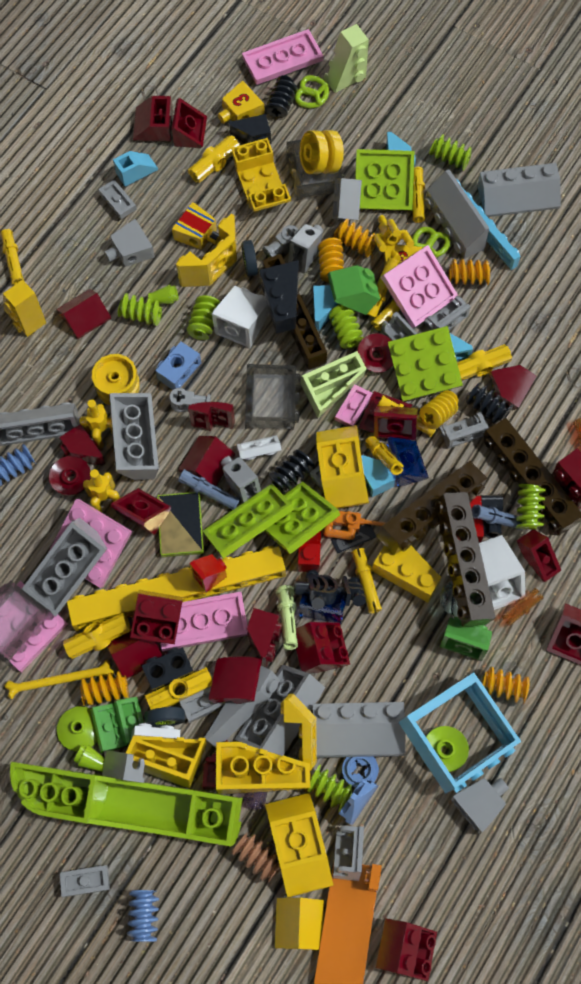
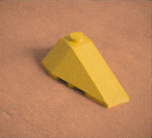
M216 742V790L218 794L310 788L309 763L271 753L261 748L258 749L242 742Z

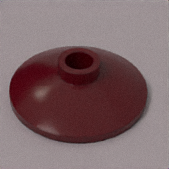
M374 333L367 335L359 343L357 351L368 371L382 373L388 371L394 365L388 342L392 340L389 337ZM372 353H377L379 358H374Z
M66 456L53 464L49 472V481L52 488L59 494L66 496L76 495L85 490L83 482L91 480V470L87 462L82 458ZM70 476H74V477H75L74 480L68 481V478H69Z

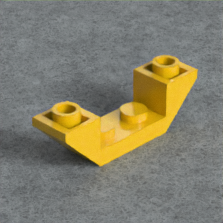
M288 694L284 701L281 702V714L284 715V722L302 723L299 727V738H302L299 760L309 763L311 771L317 763L316 717L294 694Z

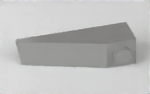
M261 666L254 702L236 704L232 701H226L204 737L214 748H216V742H225L275 692L280 679L272 670Z

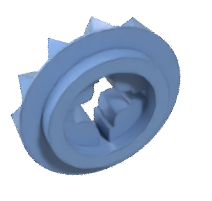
M346 757L342 765V773L349 785L357 787L363 778L359 773L352 775L357 768L355 761L361 767L369 765L364 771V780L369 783L371 780L373 782L376 781L379 767L374 757Z

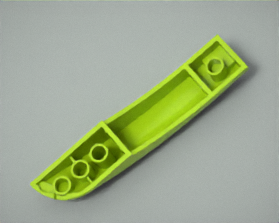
M11 762L10 779L13 790L17 793L21 803L28 810L38 815L225 846H233L239 835L241 827L239 818L243 799L240 797L149 782L127 781L97 774L17 762Z

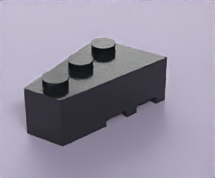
M299 260L259 270L260 283L276 334L296 329Z

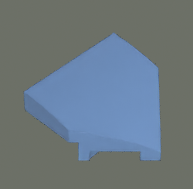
M362 778L339 812L350 825L354 824L379 787L372 780L369 783Z

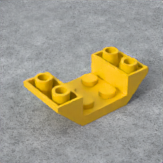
M268 138L231 148L237 175L249 208L255 212L291 202L286 184L281 183L276 170L273 151Z
M232 213L227 218H223L218 225L219 243L215 249L206 253L202 260L191 251L178 259L176 267L179 285L182 287L210 286L237 261L235 216Z
M358 426L316 432L318 459L325 499L337 509L369 504Z
M310 793L265 804L287 898L333 886L328 858Z

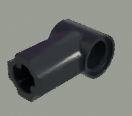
M481 495L483 507H495L498 511L503 512V496ZM483 520L485 537L495 538L502 535L501 524H488Z

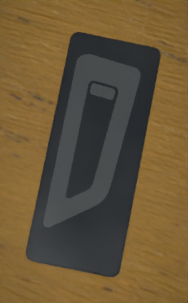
M365 524L359 528V533H355L353 540L332 538L331 541L336 552L341 553L376 538V534L371 525Z

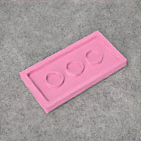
M307 29L243 52L242 59L256 85L275 79L278 76L286 75L324 60V55L311 32Z
M236 592L182 602L175 645L161 643L162 651L175 647L184 648L248 636L242 593Z

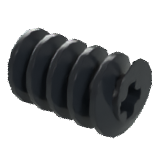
M278 76L265 106L267 114L281 118L288 115V111L291 108L290 105L293 103L295 94L298 91L297 86L289 76Z
M479 382L467 396L466 403L468 405L473 403L472 407L474 410L480 407L479 412L482 414L486 413V419L493 417L492 423L497 424L509 415L513 405L506 408L507 400L499 403L500 395L493 398L494 391L491 390L486 393L487 386L479 388Z
M296 449L293 451V455L287 457V461L284 460L281 462V466L275 467V472L271 471L269 473V479L285 495L283 488L291 490L292 488L289 483L292 482L296 485L298 482L295 477L303 479L304 477L301 472L310 473L307 466L315 468V464L308 455Z

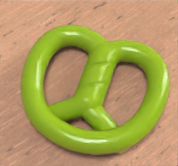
M305 76L300 82V89L295 94L296 103L301 107L310 109L322 106L329 96L328 83L318 76ZM308 81H314L319 83L321 87L316 90L306 87L305 84ZM302 94L313 96L316 102H304L300 96Z
M431 227L419 228L412 237L414 246L423 248L428 245L436 258L442 256L451 244L447 234L436 232ZM427 232L431 234L425 244L417 243L422 233ZM438 238L444 239L443 247L436 252L432 248Z

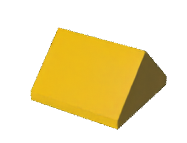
M277 898L275 948L319 950L323 930L324 900Z

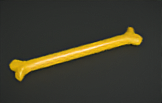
M105 660L100 667L21 683H14L8 680L4 686L8 690V697L13 699L17 693L81 680V678L86 679L90 678V676L102 675L107 677L108 673H111L113 677L114 671L110 669V662Z

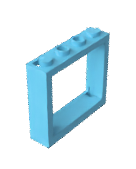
M474 672L398 722L445 794L452 790L457 793L467 786L465 781L469 778L472 781L484 774L483 768L487 766L488 769H491L500 763L498 758L502 755L506 758L516 751L514 746L521 742ZM465 690L502 746L453 779L416 721Z

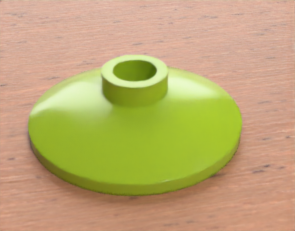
M84 706L73 707L60 717L57 724V736L61 744L67 749L78 752L81 745L93 747L98 742L90 708ZM76 724H82L81 730H74Z
M440 726L433 729L426 736L449 772L456 771L464 765L469 755V745L467 739L459 730L450 726ZM447 747L449 749V753L443 754L441 752V748Z

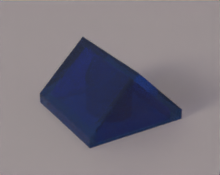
M394 437L387 439L386 446L388 451L404 466L401 467L403 468L402 473L396 475L395 478L398 487L429 478L416 441Z
M337 594L335 602L331 605H325L322 609L313 608L309 602L308 595H302L299 605V616L342 624L345 610L343 595Z

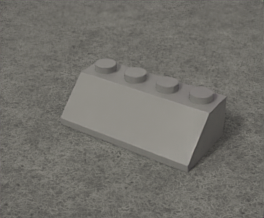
M556 163L480 172L477 186L482 208L487 217L559 209L561 207L560 176Z
M448 169L427 189L425 204L434 213L436 222L444 228V233L454 243L456 252L466 259L484 250L489 227L452 172Z
M110 393L116 472L133 480L155 479L159 467L151 393Z
M66 402L52 407L41 406L39 409L32 410L21 409L13 413L1 412L0 446L62 436L79 425L78 411L75 403Z
M81 518L72 521L23 586L22 590L56 617L107 550L98 532Z
M282 665L276 674L280 679L277 689L272 693L269 700L245 722L235 738L237 742L283 756L296 737L302 723L284 722V715L281 714L280 710L281 702L284 701L288 694H294L311 711L313 704H316L320 699L325 687L309 673L286 665Z
M404 702L313 704V715L316 717L317 758L405 756V732L398 723L405 718Z

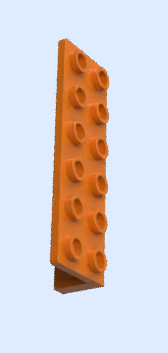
M333 862L331 874L333 886L329 887L314 984H363L382 865L372 864L370 866L362 864L359 881L333 878Z

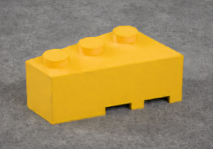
M23 279L3 293L4 311L14 321L13 325L19 333L23 331L28 337L46 324L35 292Z
M384 545L372 567V572L429 603L441 580V576L412 546L406 551L402 552L400 550L394 555Z
M133 736L126 753L133 754L134 761L132 767L134 769L138 767L139 758H143L145 773L190 789L206 749V738L184 739V737H177V739L153 736Z

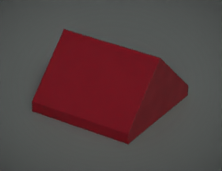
M181 98L176 99L172 125L174 147L202 148L207 116Z
M91 289L56 309L77 339H80L111 319L98 293Z
M376 406L374 411V436L376 438L416 440L418 408Z
M198 436L180 466L179 471L183 472L185 469L199 478H205V481L217 487L224 475L221 461L228 456H231L233 459L235 453L216 436Z
M139 488L111 503V507L118 514L155 535L171 510V506Z
M131 631L111 640V643L107 646L123 677L126 675L127 679L143 671L142 665L146 664L145 662L148 659L156 656L158 658L162 657L155 641L130 638Z

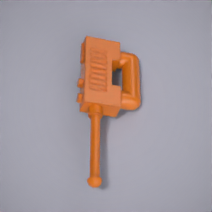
M339 511L340 516L324 527L323 534L326 537L353 540L355 533H359L360 524L382 526L386 522L365 520L361 518L359 512ZM333 525L348 527L347 531L333 529Z

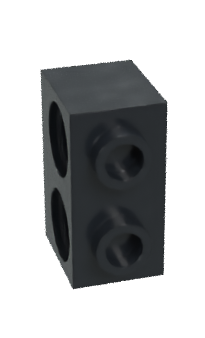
M178 647L172 648L166 652V655L160 658L157 656L152 657L145 662L146 664L142 665L153 692L169 685L174 679H182L194 673L183 647L179 649ZM182 660L184 664L181 668L175 669L172 667L173 662ZM156 669L163 670V674L159 678L152 677V673Z

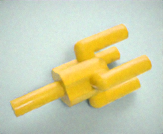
M384 215L378 217L380 223L378 226L379 233L375 234L373 238L380 252L387 250L386 244H398L402 239L408 248L414 246V241L407 230H399L393 219L387 221ZM393 249L391 251L392 258L400 261L399 253Z
M89 400L87 403V415L80 417L79 422L87 434H90L92 431L95 445L101 449L104 446L101 433L107 428H110L112 432L111 418H108L102 404L97 405L95 400Z
M93 469L90 472L91 480H85L83 486L87 495L92 497L90 500L91 507L102 513L101 501L109 498L114 502L120 499L117 491L113 490L115 483L112 475L106 472L102 476L98 470Z

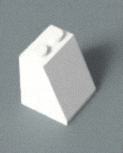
M234 286L212 313L214 333L251 348L270 313L265 296L254 294L244 287Z
M503 535L479 543L494 610L526 599L525 570Z

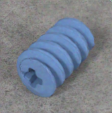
M24 444L21 445L22 452L17 448L14 449V456L7 452V460L0 456V486L3 485L2 478L7 482L10 481V474L17 478V470L24 474L25 466L30 470L33 469L32 462L35 463Z
M133 890L129 892L130 896L136 898L129 902V905L135 908V910L128 912L129 916L135 918L128 922V926L134 928V930L127 932L128 936L134 938L131 941H157L156 937L151 936V933L158 931L157 927L151 925V923L158 921V917L152 915L153 912L159 910L158 907L152 905L153 902L159 901V897L153 895L157 891Z

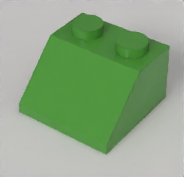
M356 265L328 273L334 302L367 315L380 300L374 273L370 269Z
M450 617L440 647L482 661L489 649L492 631L488 630L484 625L462 627L461 620L458 617Z

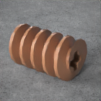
M247 832L234 847L231 854L235 856L240 853L238 859L240 862L248 859L246 867L250 868L255 865L253 874L256 875L262 871L260 880L264 881L269 878V883L280 870L279 861H275L277 853L269 856L270 847L268 846L262 850L263 841L261 840L255 844L256 835L253 834L247 837Z

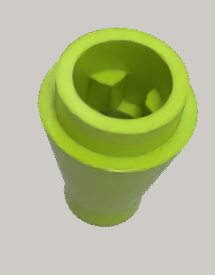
M169 284L148 293V298L151 299L152 305L156 300L159 301V304H174L176 301H179L175 285L171 286Z
M81 745L74 762L78 763L80 767L103 773L105 758L89 745L87 747Z

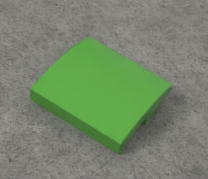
M137 697L116 700L112 704L92 707L90 710L100 753H104L106 750L113 751L128 747L131 742L133 728L138 726V724L144 723Z

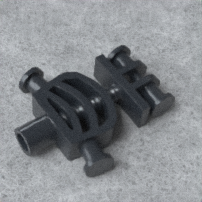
M309 570L306 573L307 582L295 581L294 595H308L309 602L315 609H322L325 605L333 604L337 594L343 595L345 606L350 605V600L353 601L355 606H362L366 602L364 590L358 577H351L347 580V576H342L341 586H338L336 580L331 576L319 575L316 570Z

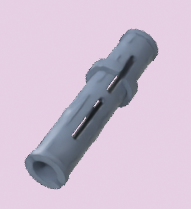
M185 469L179 477L178 481L194 489V492H200L232 510L236 508L240 500L205 481V478H199Z
M474 505L471 509L473 518L485 520L488 524L497 523L512 528L522 524L516 520V515L498 511L495 507L487 508Z

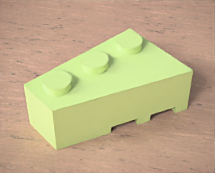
M357 24L340 32L334 48L335 56L329 61V72L325 73L323 77L334 93L366 78L369 39Z
M358 351L302 375L300 384L317 418L325 413L364 376L366 367Z

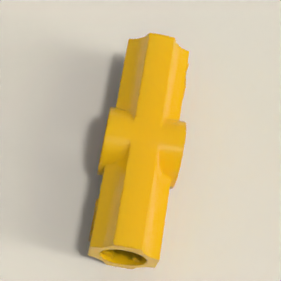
M228 135L215 147L210 146L204 151L202 158L188 169L189 175L196 183L202 182L213 171L218 172L222 170L226 165L227 159L232 156L231 148L240 146L236 138Z
M505 344L488 351L478 350L472 353L468 359L457 362L461 380L475 375L477 377L485 376L493 368L511 362L512 356L509 347Z
M121 613L102 623L95 621L89 624L83 632L63 641V645L69 658L74 659L90 650L99 651L106 648L111 643V640L130 632L131 626L126 615Z
M206 667L182 679H174L169 685L149 693L145 697L151 710L170 707L211 687L212 678ZM179 686L186 688L182 695L174 694V690Z

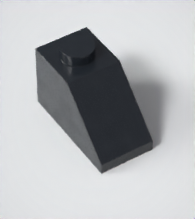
M266 114L229 122L230 136H234L236 140L247 144L268 138L271 144V131Z

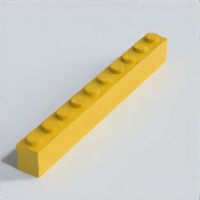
M267 546L259 552L253 553V551L242 553L239 557L222 558L221 560L227 566V569H225L227 577L207 593L194 579L191 568L186 567L178 570L177 573H162L157 578L150 580L147 578L140 579L135 584H120L112 590L106 591L101 589L95 591L92 595L74 596L72 600L67 602L72 627L75 631L83 630L95 621L102 623L121 613L126 615L127 618L133 617L138 590L180 596L183 602L286 577V569L279 546Z

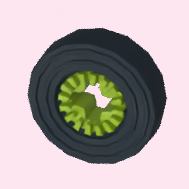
M252 240L242 241L241 248L247 276H255L258 274L253 242Z
M179 707L152 709L145 712V723L152 725V727L179 725L185 722V710Z

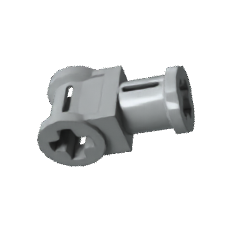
M293 225L284 227L282 232L275 236L276 241L263 247L266 257L270 258L282 252L286 255L290 250L291 239L299 231L298 228Z
M176 388L170 393L171 407L178 413L188 411V407L191 404L211 402V394L207 396L195 395L192 391Z

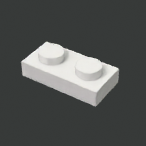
M276 435L237 444L240 458L251 460L263 454L273 455L277 451H281V445Z
M142 723L133 728L131 739L133 736L177 739V737H180V730L168 725L156 728L150 724Z

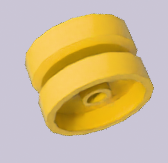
M308 130L301 138L299 151L300 162L304 171L307 174H334L339 171L343 162L344 149L342 139L337 131Z
M109 354L95 363L92 369V381L99 399L105 404L110 405V393H139L140 381L137 369L133 361L127 356Z

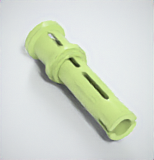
M283 585L276 589V596L279 599L277 611L281 614L283 647L286 650H294L298 647L294 613L297 609L293 598L294 587Z

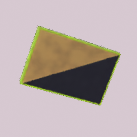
M200 492L157 495L158 500L171 506L170 512L159 527L161 558L204 554Z

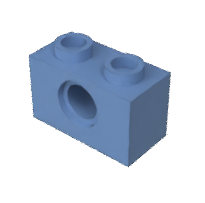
M180 341L177 346L171 348L167 358L158 363L155 370L157 379L172 390L181 388L200 366V354ZM176 364H180V365H181L180 367H177V368L173 367V366L176 365Z

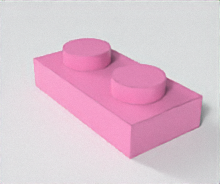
M354 384L336 414L335 421L347 427L355 426L373 393Z

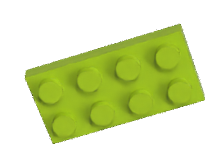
M270 484L203 530V533L224 559L292 512L294 508L273 484Z

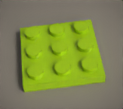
M356 149L355 180H362L359 209L412 211L415 151Z
M448 326L388 342L404 402L463 386Z
M302 481L284 495L292 504L294 510L264 530V532L291 554L340 516V513L335 506Z

